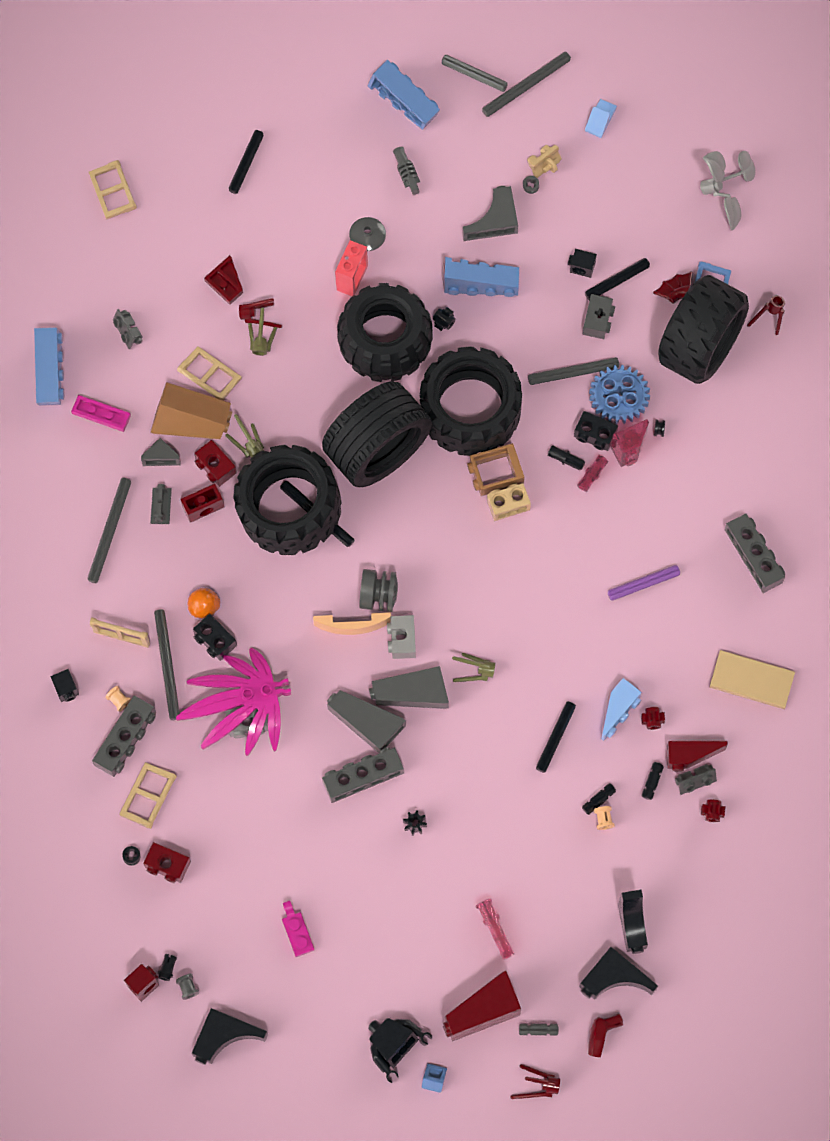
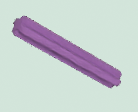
M677 565L668 567L610 589L608 596L611 601L679 576L680 569Z

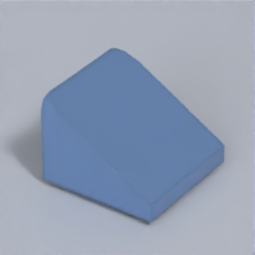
M427 1063L422 1088L441 1093L447 1068Z

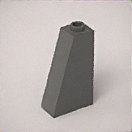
M440 666L372 681V688H369L371 700L375 699L376 705L449 708Z
M341 690L337 694L333 693L327 701L328 710L378 753L385 749L406 727V720Z

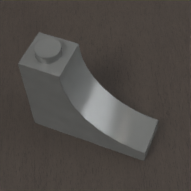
M499 186L493 189V201L485 216L471 225L463 226V241L518 234V221L511 186Z

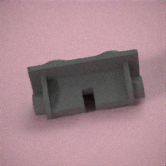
M117 309L113 318L114 326L118 328L122 341L126 343L128 349H131L133 343H142L143 337L137 327L130 328L135 325L130 312L126 310L120 312Z
M158 484L152 490L150 524H170L172 488H165L164 484Z
M705 764L694 769L695 776L692 775L691 771L677 775L675 782L677 786L679 785L680 795L690 793L695 789L716 782V769H713L712 765Z

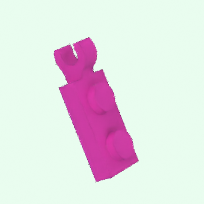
M284 902L283 907L287 917L283 918L282 922L295 957L315 951L301 912L295 914L291 902Z

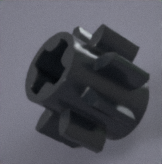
M448 307L443 310L439 308L433 316L435 321L434 327L440 331L443 329L449 330L456 320L453 317L454 311Z
M418 810L414 814L408 812V819H403V823L408 824L404 830H410L412 836L416 832L422 834V827H427V823L422 822L426 816H420ZM414 820H418L416 826H412Z

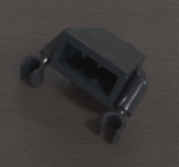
M387 1018L382 1024L374 1020L368 1027L373 1033L369 1038L372 1043L370 1050L373 1061L382 1073L385 1072L387 1074L386 1079L390 1083H392L388 1077L390 1073H395L397 1078H399L398 1073L391 1071L390 1066L394 1069L418 1040L422 1045L427 1046L428 1043L423 1040V1036L432 1039V1035L429 1032H421L422 1029L408 1019L392 1020Z

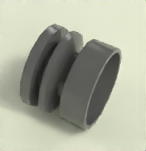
M363 569L359 608L372 610L376 601L379 602V610L383 611L384 602L388 603L387 611L392 612L398 592L396 572H391L390 580H386L387 571H383L381 579H377L376 570Z

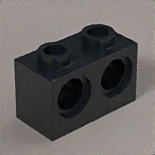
M583 411L575 428L574 437L582 443L592 444L598 450L609 451L617 434L618 425ZM589 427L591 428V430L584 431L582 428ZM606 434L608 438L603 439L599 435Z
M211 614L207 615L193 628V638L200 645L204 644L208 648L206 650L212 658L217 657L219 661L237 646L236 640ZM205 629L212 630L209 635L202 634ZM218 642L225 643L223 648L215 647Z

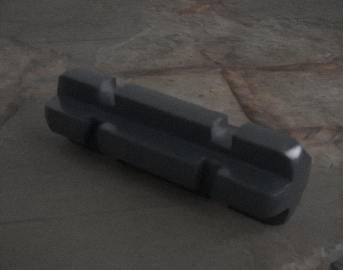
M654 762L652 764V772L650 771L645 784L646 789L644 788L642 792L644 799H653V790H656L661 776L659 773L661 774L664 768L661 763Z
M611 783L607 784L604 790H600L590 799V802L587 801L582 806L583 811L590 815L594 808H598L608 799V796L611 797L616 792L615 787Z

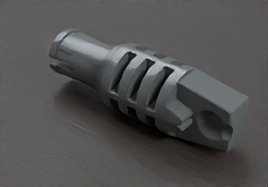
M398 147L393 150V153L398 162L397 169L405 188L410 187L413 195L419 194L417 183H420V179L412 161L408 160L404 147Z

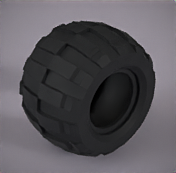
M379 283L378 286L372 288L369 285L361 289L357 296L353 295L344 306V312H341L339 316L337 338L340 352L345 361L352 365L353 370L363 377L369 376L371 380L378 382L391 379V381L400 380L402 376L406 374L409 376L419 368L420 363L427 358L433 340L430 314L425 310V305L414 293L410 294L409 290L400 285L393 287L389 286V283ZM378 316H394L406 322L403 334L398 339L387 343L371 339L363 327L368 320Z

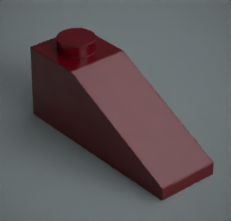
M668 741L667 769H672L675 772L684 771V769H688L725 751L728 741Z

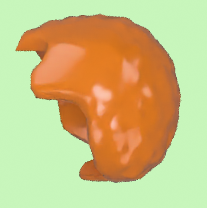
M199 588L190 594L187 603L188 610L195 618H205L209 614L213 616L220 608V598L216 592L209 588Z

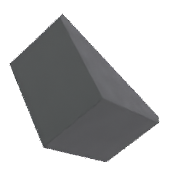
M161 438L141 456L143 466L181 465L179 455Z

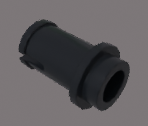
M169 954L164 955L161 970L158 971L159 979L170 981V978H173L172 971L177 957L173 955L169 957Z

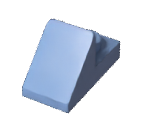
M600 99L597 106L592 109L585 131L601 138L617 106Z

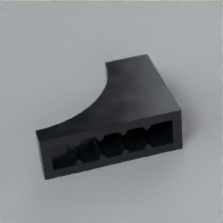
M642 889L622 892L618 909L627 952L632 951V954L642 953L648 946L643 916Z
M612 947L609 948L579 986L584 996L589 999L592 997L594 1000L603 992L618 986L637 987L648 992L650 995L658 987L656 983Z
M211 1008L191 1054L195 1057V1061L200 1064L206 1065L207 1062L212 1064L219 1052L229 1044L243 1039H256L265 1042L268 1032Z

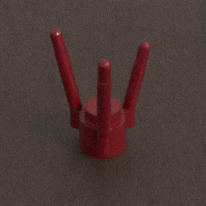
M773 296L769 303H766L750 320L747 326L750 327L768 310L773 315L778 314L775 335H778L785 312L783 309L785 300L781 296Z
M270 298L239 305L240 319H245V323L259 324V320L252 319V317L256 316V309L274 306V299ZM263 322L265 326L282 328L280 324Z
M521 1064L519 1066L521 1069L544 1077L543 1079L526 1076L525 1080L542 1084V1090H545V1092L511 1095L510 1098H552V1094L559 1093L560 1078Z

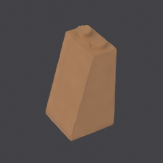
M166 382L150 433L221 439L223 432L227 433L229 428V421L232 415V411H230L231 403Z

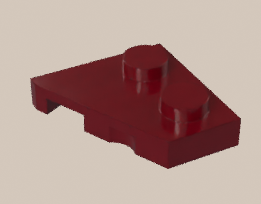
M230 255L204 278V281L230 305L243 294V289Z

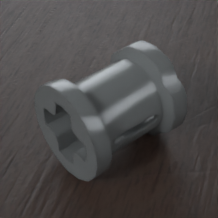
M192 974L176 979V984H179L183 1000L190 999L199 994V990L195 988L192 981Z

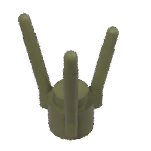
M263 307L260 311L259 332L255 341L252 323H248L250 350H252L253 354L264 356L267 352L271 351V344L277 328L274 327L268 343L266 338L262 337Z
M235 414L234 417L248 439V442L245 444L246 449L229 434H225V436L245 454L246 458L249 456L252 458L259 452L264 451V446L260 441L255 425L251 424L255 439H252L238 415Z
M462 653V656L468 659L452 657L453 660L478 666V674H481V676L454 678L453 682L487 681L488 677L493 678L494 662L466 653Z

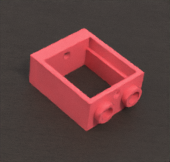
M349 241L335 271L337 291L350 296L355 295L368 267L367 246Z

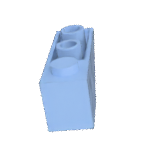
M624 678L611 692L601 738L603 741L607 736L609 738L613 736L617 730L615 727L618 723H624L629 716V710L631 708L635 709L642 701L640 699L642 692Z

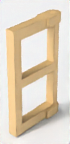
M119 160L89 171L106 220L137 208ZM117 169L122 183L100 191L96 176ZM124 189L129 204L108 211L103 197Z
M198 346L177 368L179 373L220 400H224L242 379L240 375ZM198 355L214 364L201 380L186 370ZM218 368L233 378L221 393H218L206 384Z
M93 617L90 620V627H92L94 633L147 648L150 646L147 632L124 628L99 621ZM100 627H104V628H107V629L115 630L116 633H115V632H112V631H108V630L101 629ZM124 633H125V634H129V635H133V636H136V637H140L141 640H140V639H137V638H133V637L126 636V635H124Z
M145 762L119 815L151 829L177 776ZM147 771L168 779L160 797L139 789ZM136 794L157 802L148 820L127 812Z

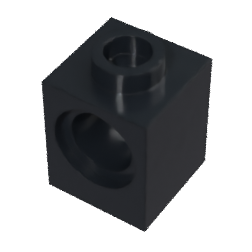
M575 249L574 255L570 254L568 260L570 273L591 278L597 254Z
M69 669L50 676L61 702L72 701L79 695Z

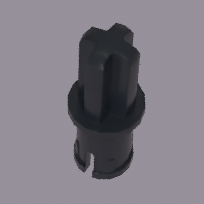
M554 445L551 446L547 455L562 462V465L567 464L577 470H582L585 465L584 460L571 455L570 451L566 452Z

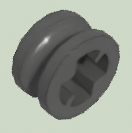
M527 176L523 180L524 191L529 194L536 193L539 189L538 178ZM528 182L534 183V188L531 186L527 187Z

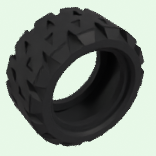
M711 275L698 279L678 304L664 331L658 350L661 365L696 384L709 380L727 357L743 327L749 309L748 296Z
M471 346L458 348V352L448 351L439 356L438 361L429 366L420 386V406L432 420V427L428 435L432 440H437L440 447L449 452L458 451V455L471 456L478 452L481 453L495 449L499 445L503 446L517 429L522 405L521 382L517 372H514L512 365L504 357L500 356L499 358L494 351L481 347L480 351ZM479 380L490 385L498 393L502 404L498 411L488 420L468 424L451 418L442 408L440 399L443 393L456 382Z
M287 445L270 447V452L261 451L250 459L251 464L244 465L237 476L238 483L234 486L233 494L236 512L245 532L254 543H258L260 548L270 553L278 551L280 555H296L300 550L302 553H306L315 549L320 541L325 542L333 533L334 525L338 524L342 504L339 488L330 466L316 452H311L307 448L292 445V448ZM300 478L310 482L317 488V496L313 507L298 520L278 523L266 519L259 513V504L264 492L279 480Z

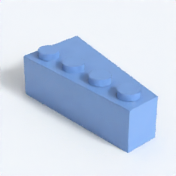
M386 60L373 73L369 81L368 87L371 90L376 88L380 92V97L391 100L392 106L395 109L405 111L404 115L422 130L440 111L437 103L426 97L425 92L421 88L416 87L407 75H403L399 71L398 66L389 60Z
M445 257L444 293L450 295L467 294L469 296L485 294L486 296L504 295L506 297L518 296L519 267L498 264L490 267L484 262L474 265L469 264L468 260L461 259L460 262H453L452 258Z
M34 328L36 403L39 406L61 405V400H64V389L61 388V381L64 380V373L61 370V362H63V352L61 351V344L63 343L62 333L57 328Z

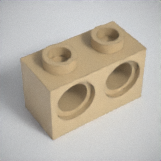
M512 484L507 489H496L487 495V503L494 522L529 511L531 507L524 484ZM519 495L522 499L516 501L512 497ZM496 501H502L504 505L496 506L494 503Z

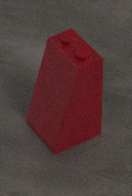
M507 971L499 974L445 1016L443 1029L447 1038L451 1037L453 1042L520 1016L521 1006Z

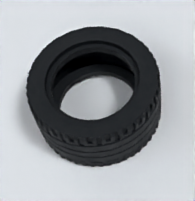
M394 381L386 382L364 393L335 419L324 435L322 441L323 451L353 486H370L390 475L418 450L430 433L432 420L401 383Z

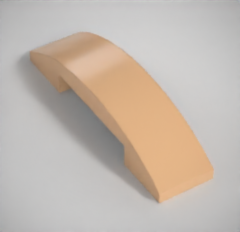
M391 612L371 613L372 621L333 622V615L313 616L314 626L330 633L342 635L369 633L391 622Z

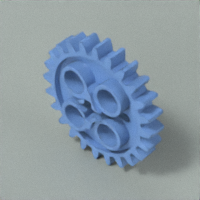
M614 365L613 370L607 367L606 373L600 371V377L595 376V382H591L592 388L589 390V394H591L589 401H593L591 407H597L596 414L602 412L601 418L604 419L607 416L609 422L612 419H615L616 424H618L619 420H622L623 424H625L626 419L633 422V416L639 418V412H645L644 407H648L649 402L647 400H650V395L648 394L650 388L646 387L648 381H642L644 375L637 376L638 370L632 373L631 367L624 370V365L620 369H617V366ZM628 382L632 386L626 387L623 383ZM611 385L613 389H606L604 386ZM629 399H631V400H633L635 403H634V404H629V403H627L626 401L629 400ZM614 402L616 406L611 407L608 403Z

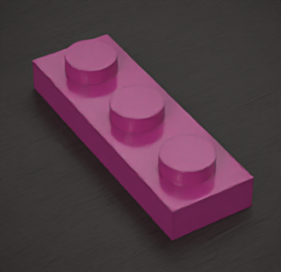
M78 395L71 410L72 414L122 432L125 431L131 417L129 412Z

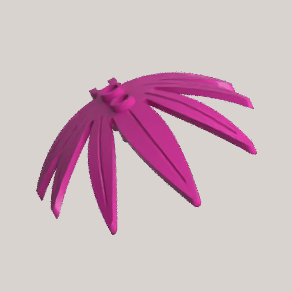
M250 648L249 654L253 665L258 671L239 658L228 655L223 656V659L230 666L250 679L231 675H207L186 681L188 685L240 687V689L228 690L204 698L176 716L177 721L220 713L243 705V707L229 714L214 727L201 744L202 750L233 731L255 709L258 712L253 718L248 731L245 755L249 756L264 728L267 714H269L268 732L271 746L274 752L277 750L281 729L278 697L281 695H291V689L285 690L282 688L285 685H289L288 678L280 682H273L272 673L267 661L255 649Z

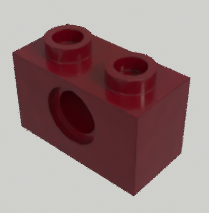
M210 440L194 453L196 459L194 462L200 470L204 469L208 473L206 474L207 478L212 483L216 482L219 487L237 473L236 466L213 440ZM212 462H218V463H219V464H218L217 466H215V467H211V466H210V464H211Z
M215 483L180 499L182 508L190 523L224 508L223 498Z
M153 842L143 864L147 868L146 871L155 876L161 874L165 876V880L171 883L176 881L181 883L191 860L188 856ZM166 860L172 862L169 868L161 867V864Z
M140 964L124 979L127 987L141 1002L159 986L157 982L158 976L149 965L145 967L143 964Z

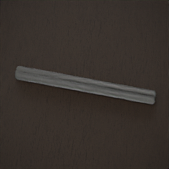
M563 52L484 106L482 108L483 114L489 117L568 63L571 60L570 55L567 52Z
M121 478L88 575V581L91 583H98L131 485L130 479Z
M163 609L156 610L154 615L169 718L170 720H176V716L180 714L165 612Z

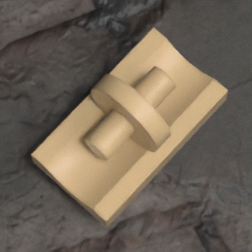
M545 145L541 148V156L536 157L532 155L527 159L536 178L549 170L552 173L558 170L556 165L562 160L558 152V146L550 147Z

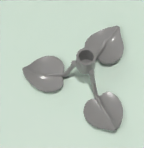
M718 151L710 152L703 159L707 163L713 178L701 181V191L704 195L713 193L714 197H726L724 199V207L730 229L734 230L741 219L739 202L735 197L731 198L730 194L719 193V191L723 188V181L742 174L745 181H752L755 177V165L750 154L747 151H741L738 156V164L741 171L724 177L726 163L723 155Z

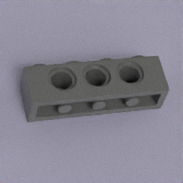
M744 514L726 523L725 532L762 593L782 584L785 579V571L781 565L778 566L773 551L771 549L768 550L765 545L766 540L764 536L757 532L754 520L749 518L747 514ZM749 534L751 539H745L742 535ZM752 550H758L761 554L754 555ZM765 565L768 566L771 570L764 571L761 567Z
M134 695L93 758L94 766L115 777L116 773H120L124 768V761L127 756L130 757L135 750L134 745L144 737L146 733L145 728L148 724L153 723L156 717L154 706ZM136 717L141 718L140 723H138V724H132V723H131V721H132L134 718H136ZM122 735H131V737L128 740H121ZM119 750L120 754L117 757L110 756L111 752Z
M385 748L379 751L378 755L373 757L372 755L365 756L361 759V762L356 764L353 762L348 763L339 771L331 770L325 773L322 781L331 803H334L404 774V768L396 749ZM377 763H384L386 765L383 770H378L375 766ZM360 770L368 772L365 777H359L357 773ZM345 777L350 781L348 784L342 785L339 783V780Z

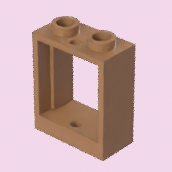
M513 443L470 456L467 467L469 473L474 475L473 485L475 491L479 490L480 496L487 495L496 489H507L512 484H524L525 477ZM507 457L514 478L484 486L477 465Z

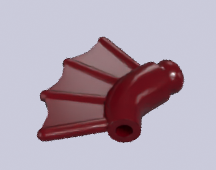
M690 271L683 275L676 274L672 279L663 281L661 287L654 291L653 294L668 298L674 304L679 299H682L692 286L693 272Z

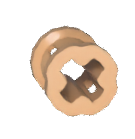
M119 686L112 688L105 697L117 707L118 712L123 711L131 701L129 697H126L120 691Z
M611 806L594 809L598 819L597 830H607L615 827L610 811H612Z

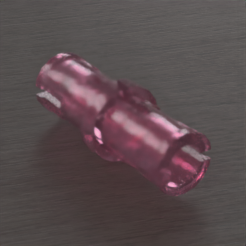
M597 456L590 468L586 469L584 477L577 484L578 488L587 492L593 482L598 480L599 474L608 464V460L605 457Z

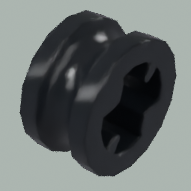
M655 420L654 436L661 435V437H664L665 420L662 422Z
M128 846L123 850V861L127 865L133 866L138 864L141 858L138 848ZM131 851L134 852V855L137 854V857H133V860H129V857H126V855H130Z

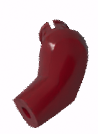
M619 1013L604 1019L597 1017L593 1021L588 1046V1054L590 1056L601 1058L607 1031L623 1026V1020Z

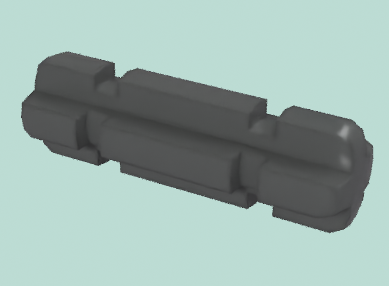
M519 1024V1035L547 1036V1034H550V1036H557L559 1033L558 1024Z

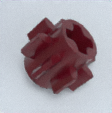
M659 707L646 708L645 713H642L641 716L642 725H647L648 730L660 729L661 724L665 723V712H660Z
M709 799L706 804H702L701 816H705V820L708 822H720V817L724 818L726 806H721L720 800Z

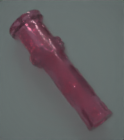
M487 899L475 907L479 909L484 919L483 924L488 926L502 959L505 960L515 954L498 921L500 916L496 914L491 904L493 902L492 899Z

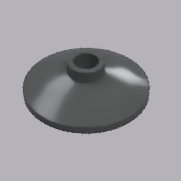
M364 217L353 223L350 228L349 237L351 241L367 246V251H373L384 243L386 230L379 220Z

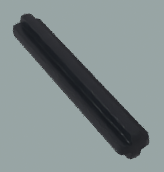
M254 131L230 183L229 192L233 194L239 192L263 139L262 131Z
M643 258L585 291L586 298L590 301L591 294L600 296L650 267L647 258Z
M566 702L540 757L536 769L542 773L546 772L576 708L574 703Z

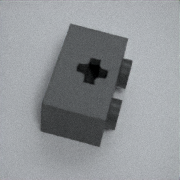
M591 294L583 327V335L604 339L605 334L610 333L611 322L608 321L609 317L614 316L615 306L612 305V298Z

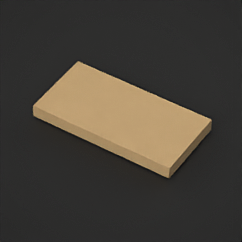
M720 650L709 688L785 709L795 672Z

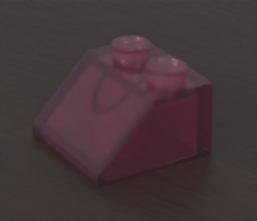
M647 419L613 434L611 449L621 467L625 465L631 466L637 462L647 435L649 424Z

